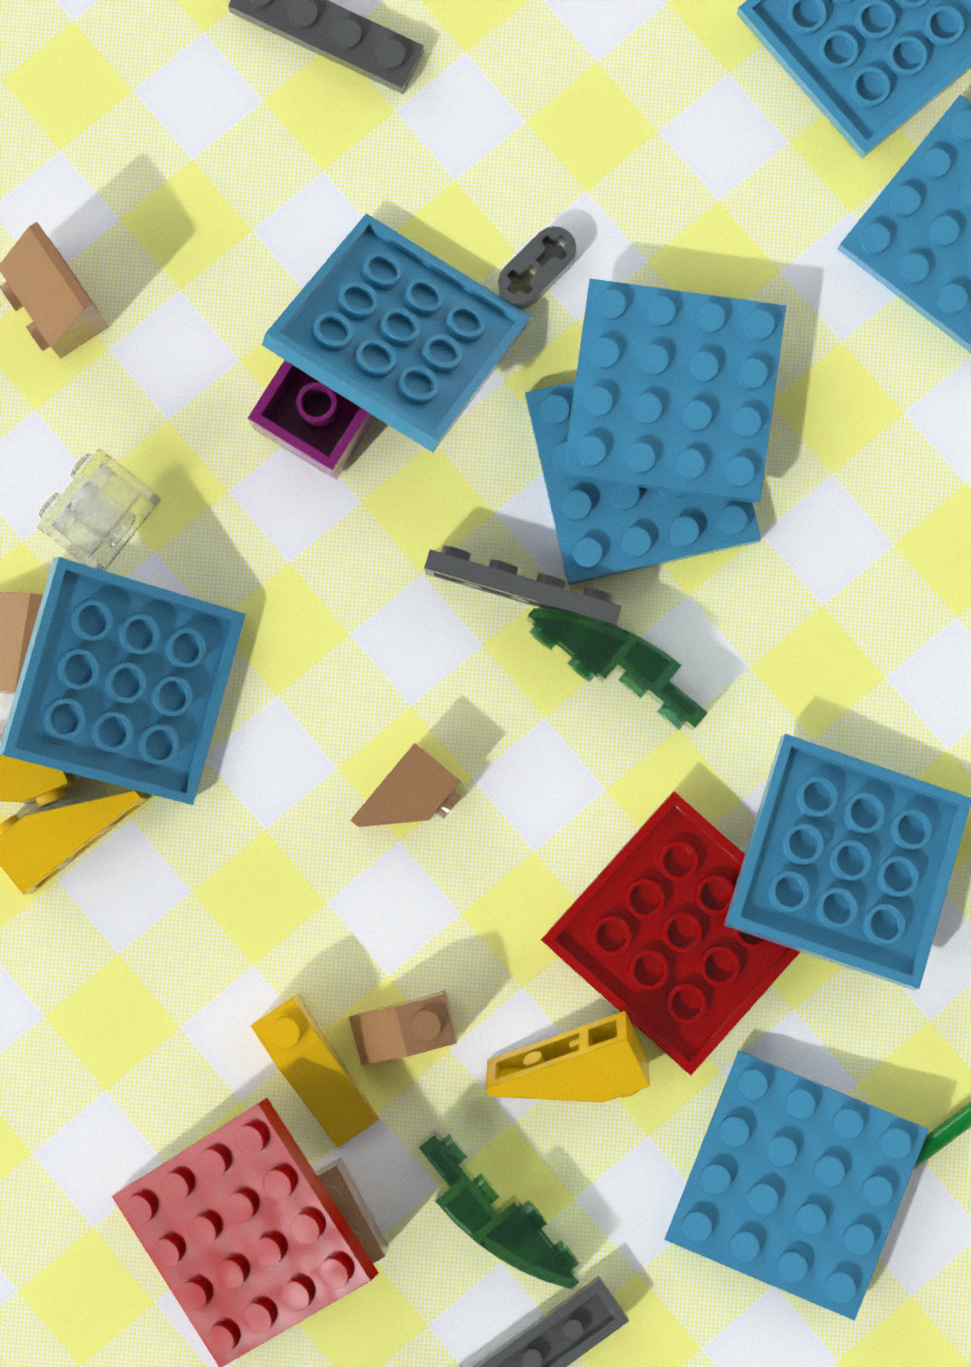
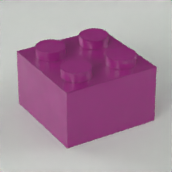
M284 360L247 419L254 430L337 480L376 417Z

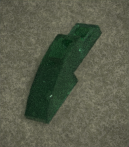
M533 608L528 614L527 621L533 625L529 633L550 651L557 645L572 658L568 661L567 665L587 682L590 683L596 677L603 683L616 668L622 673L618 681L639 699L645 693L661 705L656 711L657 714L678 731L684 725L692 731L707 715L708 712L669 681L682 665L660 648L636 634L602 620L563 610Z
M435 1129L420 1141L419 1149L447 1183L445 1187L436 1193L435 1202L469 1237L500 1260L540 1280L572 1289L579 1283L578 1273L574 1268L580 1262L561 1239L555 1244L542 1230L548 1223L530 1200H527L522 1205L517 1197L513 1195L498 1207L495 1201L500 1197L499 1193L482 1173L477 1177L472 1175L463 1163L468 1158V1155L450 1133L443 1138Z

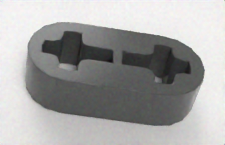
M557 226L547 227L540 231L500 272L498 279L499 296L519 309L529 308L535 304L573 265L577 247L571 233ZM548 241L551 245H556L559 242L565 244L563 247L564 259L560 260L554 256L543 267L539 264L546 252L544 243ZM533 270L535 274L530 278L528 286L530 293L526 295L524 292L518 291L514 295L511 294V280L509 278L514 275L517 279H522Z

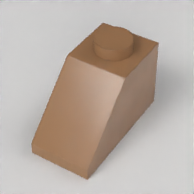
M414 743L350 821L357 827L362 828L431 821L436 813L444 819L462 798V795L456 791L462 782Z
M445 990L349 1016L361 1065L409 1057L457 1044L458 1041Z

